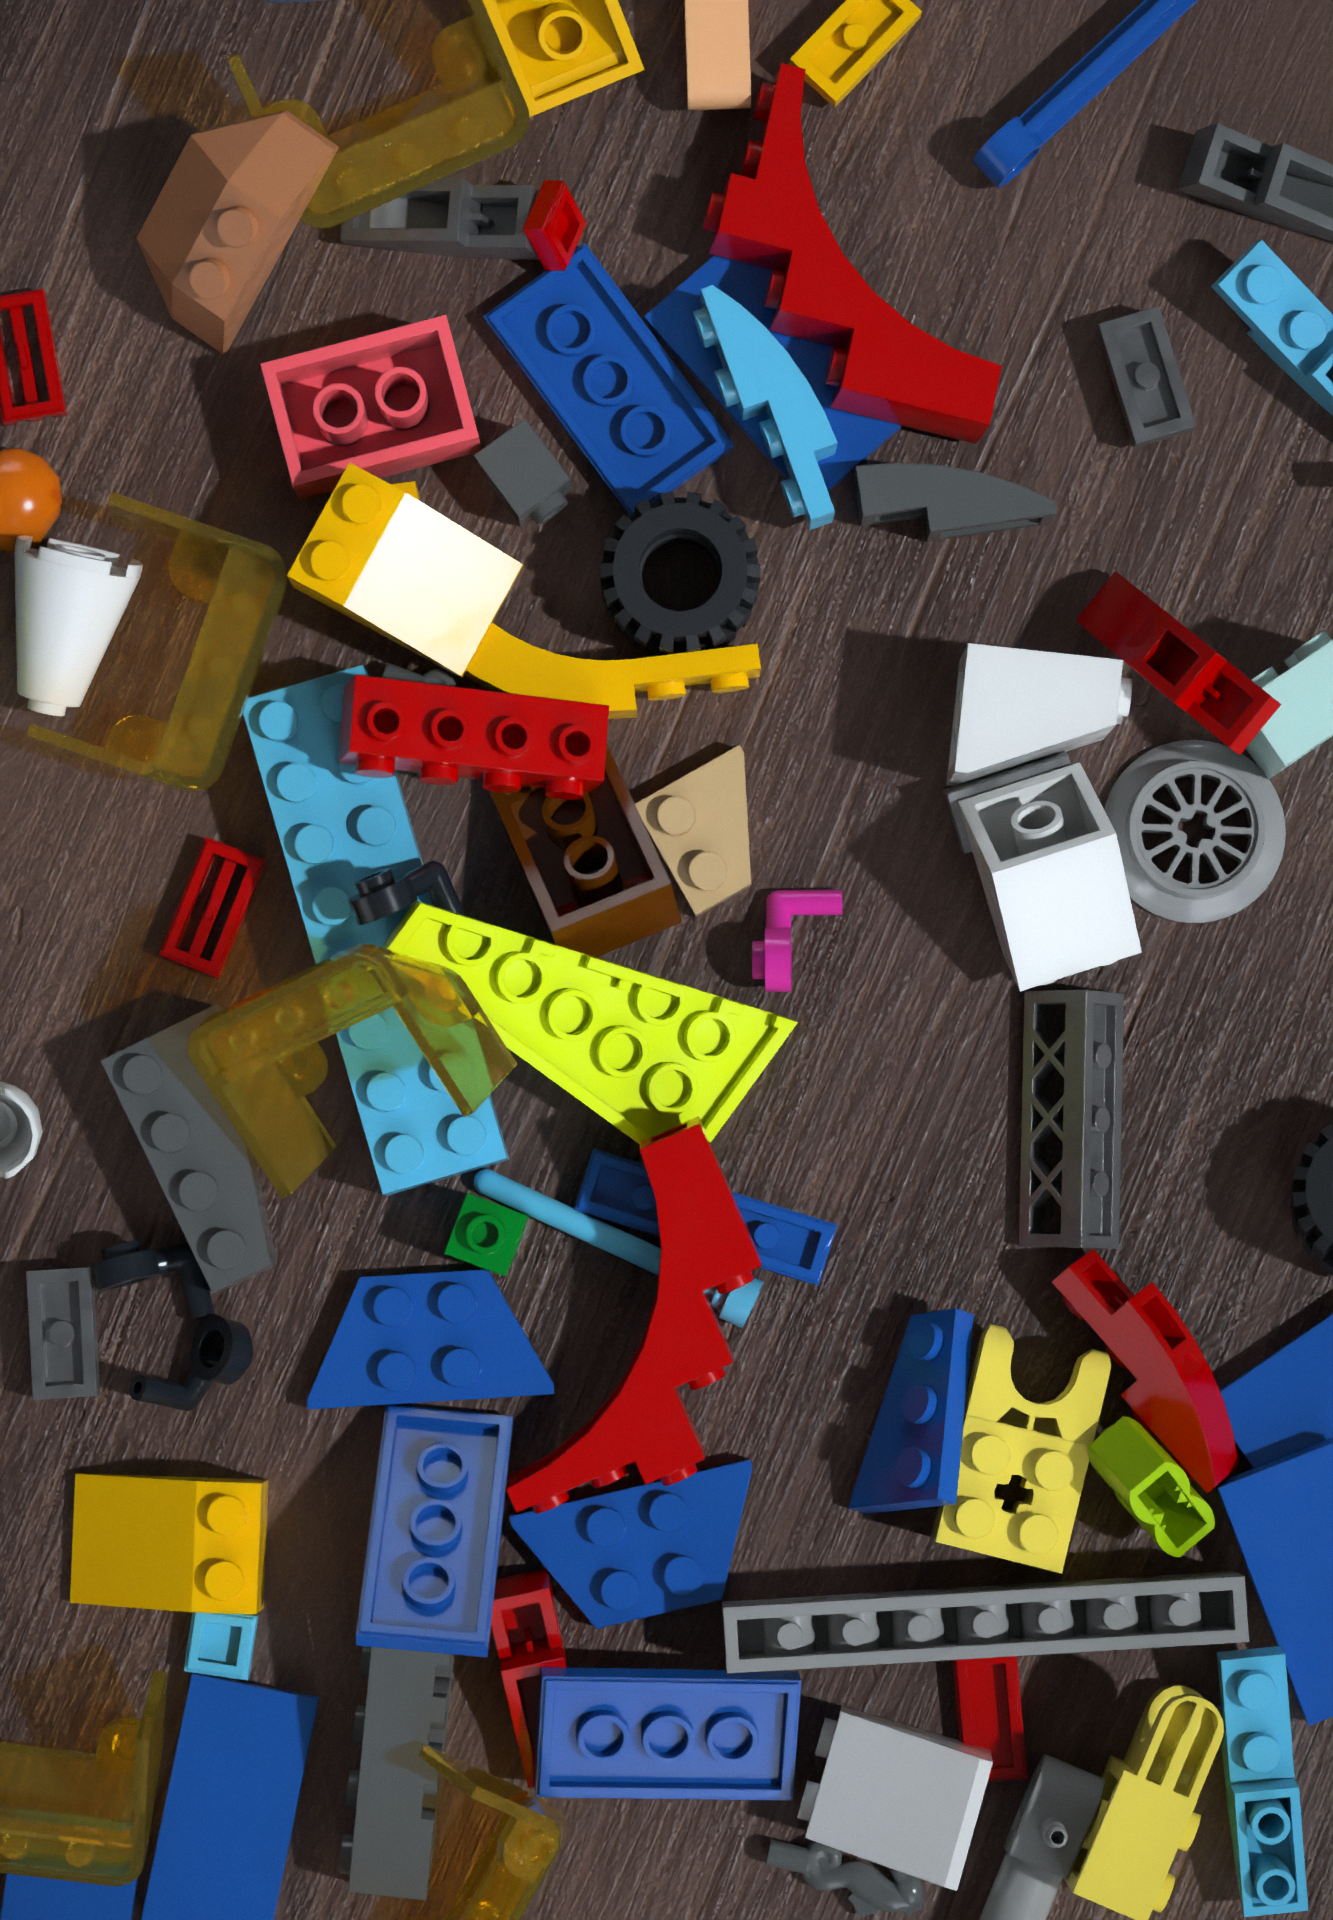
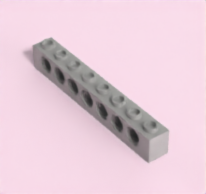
M1236 1571L722 1602L727 1674L1249 1642L1245 1576Z

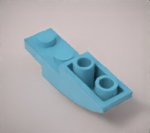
M1263 240L1254 241L1211 287L1251 328L1247 334L1333 416V314Z
M714 285L702 288L700 293L702 309L694 311L693 317L704 348L715 345L723 368L714 371V375L725 406L729 407L736 404L742 421L767 413L768 419L759 422L770 457L775 458L782 455L790 479L781 481V487L792 517L795 518L803 515L808 530L832 523L835 510L817 461L835 455L838 442L809 382L784 347L742 305Z
M1281 1646L1217 1652L1221 1706H1218V1711L1224 1724L1221 1748L1242 1914L1244 1917L1308 1911L1300 1792L1294 1774L1285 1652Z

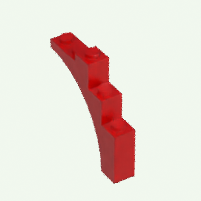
M781 63L773 83L762 82L758 91L753 119L763 122L759 142L748 141L740 175L730 174L723 193L711 192L703 222V229L713 232L709 254L772 270L764 298V307L774 309L769 331L833 346L825 376V384L835 386L830 408L977 444L991 422L1002 365L956 350L911 324L870 288L842 253L819 210L805 164L801 107L806 69Z
M699 1116L640 1141V1152L656 1199L661 1241L657 1291L644 1337L620 1383L592 1418L554 1451L508 1476L506 1491L516 1513L528 1507H532L535 1514L553 1509L569 1499L568 1490L591 1481L593 1488L613 1483L628 1474L626 1465L632 1462H636L645 1485L660 1479L662 1485L667 1486L680 1482L696 1473L698 1469L695 1463L705 1459L704 1445L678 1386L688 1383L691 1390L708 1386L726 1375L723 1367L733 1363L732 1350L705 1290L716 1286L718 1293L723 1294L740 1288L754 1279L751 1270L761 1267L762 1263L759 1252Z

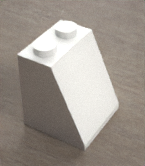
M968 643L959 660L946 786H956L1061 751L1067 752L1104 740L1116 724L1121 725L1123 716L1128 717L1130 710L1132 678L1122 677L1123 660Z
M1080 762L958 801L1002 953L1020 992L1039 985L1051 984L1058 979L1098 966L1110 965L1120 959L1142 952L1117 834Z
M841 1706L837 1721L825 1717L815 1751L816 1756L826 1758L821 1781L819 1784L807 1780L797 1815L798 1819L809 1821L805 1838L957 1891L993 1764L990 1749L976 1745L972 1746L953 1738Z

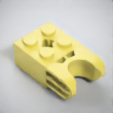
M990 1323L981 1334L966 1394L956 1504L938 1506L931 1538L938 1543L1062 1574L1088 1468V1446L1095 1438L1111 1370L1110 1357L1107 1352L1095 1349L1087 1351L1077 1358L1069 1383L1063 1392L1055 1399L1043 1403L1030 1402L1024 1399L1015 1389L1011 1378V1359L1014 1341L1005 1327ZM1012 1475L1021 1476L1020 1486L1027 1489L1025 1500L1016 1501L1012 1509H1002L1004 1500L1000 1497H995L997 1484H1009Z
M1170 1684L1160 1687L1152 1694L1144 1709L1124 1760L1110 1755L1101 1777L1105 1779V1784L1098 1808L1068 1880L1063 1878L1074 1894L1134 1920H1148L1152 1910L1161 1913L1170 1898L1175 1883V1876L1169 1874L1168 1871L1177 1849L1186 1852L1195 1838L1201 1815L1193 1811L1223 1738L1224 1724L1218 1709L1194 1689L1182 1684Z

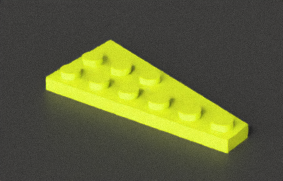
M417 900L378 951L379 955L638 1144L644 1139L699 1116L711 1143L798 1023L788 1017Z

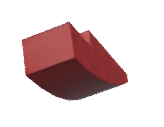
M546 1568L496 1579L491 1622L500 1660L501 1676L528 1788L534 1787L541 1667L569 1668L548 1570Z

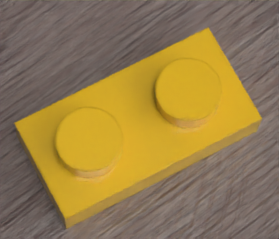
M846 0L790 58L789 65L806 69L805 81L835 108L921 18L922 11L910 0Z

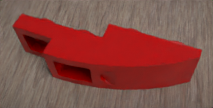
M1117 571L1113 573L1076 619L1080 625L1238 755H1241L1281 706L1277 700Z
M1092 1249L1068 1266L1052 1283L1062 1293L1063 1300L1068 1309L1078 1318L1085 1320L1105 1342L1106 1350L1110 1357L1118 1365L1128 1369L1137 1379L1134 1384L1121 1394L1131 1406L1132 1413L1137 1422L1146 1430L1153 1432L1174 1455L1175 1462L1183 1469L1187 1477L1197 1482L1206 1493H1209L1239 1466L1234 1433L1213 1373L1192 1334L1156 1285L1151 1282L1134 1295L1099 1254Z

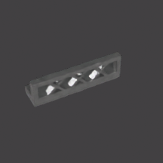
M1094 990L1024 991L1019 1246L1119 1249L1124 994ZM1046 1005H1066L1065 1031L1054 1043L1045 1032ZM1055 1067L1064 1078V1095L1053 1107L1044 1096V1079ZM1054 1131L1063 1142L1062 1160L1051 1171L1042 1159L1043 1142ZM1051 1195L1061 1206V1234H1041V1207Z

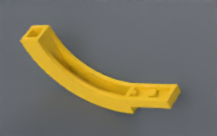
M416 481L391 484L420 501ZM492 623L464 676L494 692L609 705L608 719L637 718L636 692L647 691L648 700L657 701L686 696L685 686L710 683L711 692L713 693L744 690L749 688V678L760 677L761 664L758 644L636 659L606 661L579 659L555 654L532 646Z

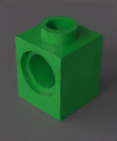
M467 1193L444 1254L502 1276H508L530 1216Z

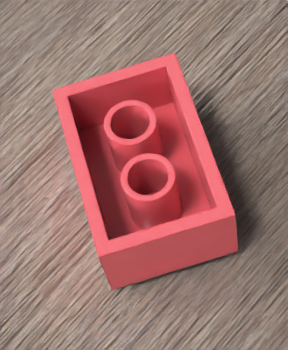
M447 315L260 364L292 486L299 500L334 491L349 462L378 478H383L478 453L482 450Z

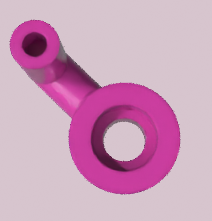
M775 890L768 895L766 899L765 941L752 942L753 979H765L766 992H791L792 990L791 915H842V890Z

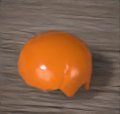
M4 448L0 451V550L13 552L17 536L20 535L33 536L31 548H34L42 542L45 534L60 515V505L62 503L60 477L44 457L23 448Z

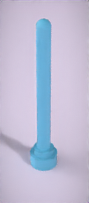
M484 1169L475 1175L474 1187L479 1193L658 1275L659 1247L590 1215L574 1210V1208L492 1170ZM754 1277L748 1284L727 1293L719 1294L716 1286L705 1291L708 1298L712 1300V1307L721 1311L719 1318L743 1328L764 1282Z

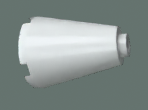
M20 535L17 536L14 549L17 693L29 698L27 708L32 711L53 716H65L67 707H80L141 577L143 564L138 560L132 559L127 569L117 567L120 554L51 538L48 540L47 548L40 546L39 549L31 548L33 536Z

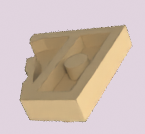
M740 745L635 803L651 840L695 917L751 886L745 758Z

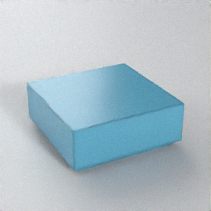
M192 1612L184 1671L248 1680L250 1678L259 1614Z

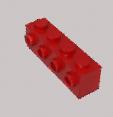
M355 675L344 687L338 763L355 765V773L365 777L390 778L394 776V770L419 773V781L427 784L455 785L458 783V777L483 780L482 788L494 792L521 791V785L546 787L545 795L550 798L578 800L584 797V792H590L604 782L609 705Z

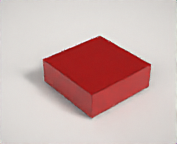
M544 180L522 229L545 270L565 271L587 222L563 180Z

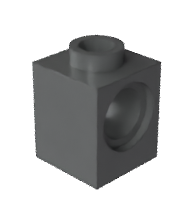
M525 418L474 455L476 468L520 527L534 519L537 525H541L558 514L568 504L564 496L571 491L570 478Z

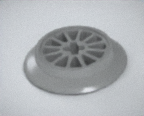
M1181 740L1158 746L1146 752L1132 762L1120 775L1110 791L1104 810L1117 834L1130 897L1144 909L1169 920L1185 923H1205L1220 920L1241 911L1266 890L1282 860L1286 827L1283 808L1274 786L1252 760L1242 753L1238 755L1229 747L1219 743L1204 740ZM1191 777V805L1186 803L1175 783V779ZM1201 777L1218 783L1217 788L1206 805L1201 804ZM1161 786L1166 787L1177 807V812L1153 799V794ZM1228 788L1238 798L1239 802L1220 813H1215L1214 807L1224 789ZM1145 807L1168 819L1170 824H1144L1142 817ZM1240 810H1244L1249 827L1222 826L1221 820ZM1194 814H1200L1204 817L1203 827L1212 831L1211 839H1201L1195 847H1190L1186 844L1187 834L1178 830L1179 821L1188 822ZM1141 833L1166 834L1169 836V840L1151 850H1146ZM1220 836L1247 837L1248 844L1245 853L1222 841ZM1173 847L1176 849V854L1166 872L1163 873L1151 859ZM1213 849H1217L1237 861L1238 865L1231 873L1226 874ZM1184 855L1189 857V884L1173 879V873ZM1200 856L1204 857L1216 879L1214 882L1199 883Z

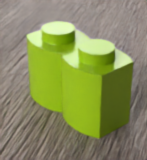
M1123 1416L1114 1425L1105 1429L1088 1446V1456L1093 1468L1114 1490L1115 1496L1121 1505L1167 1554L1181 1557L1214 1529L1215 1519L1211 1507L1190 1485L1183 1469L1136 1420Z

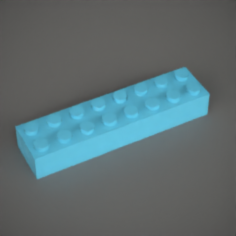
M360 665L240 700V704L383 1195L389 1196L510 1159L469 1019L378 954V951L413 903L393 914L364 925H358L348 903L351 897L358 894L354 883L362 878L390 868L393 876L397 877L423 865L396 770H394L393 777L372 778L356 774L355 765L338 763L344 687L355 675L368 676L364 666ZM428 892L417 897V901L433 905Z

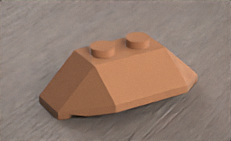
M287 110L269 114L265 117L198 131L190 135L136 238L173 320L220 353L224 354L229 350L339 146Z

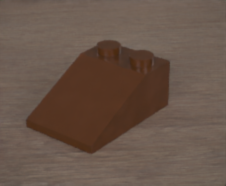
M606 745L604 782L592 791L584 792L582 799L562 800L550 798L545 795L546 787L521 785V791L513 793L489 791L551 943L599 957L682 923L670 879L608 745Z

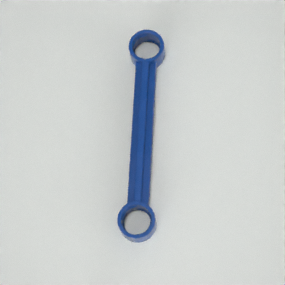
M1144 0L1019 117H1014L1002 126L980 148L972 162L998 189L1008 184L1036 157L1045 143L1199 0Z

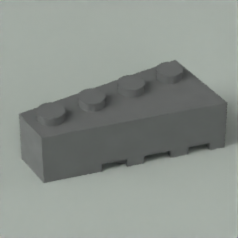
M218 1004L100 1060L212 1293H221L278 1265L262 1187L258 1178L249 1125H247L236 1061H234L225 1008Z
M363 1646L360 1678L368 1679L366 1705L357 1704L353 1730V1743L362 1744L360 1770L350 1769L346 1794V1808L356 1809L354 1835L343 1834L339 1859V1873L350 1874L348 1892L426 1900L428 1897L455 1659L454 1654Z

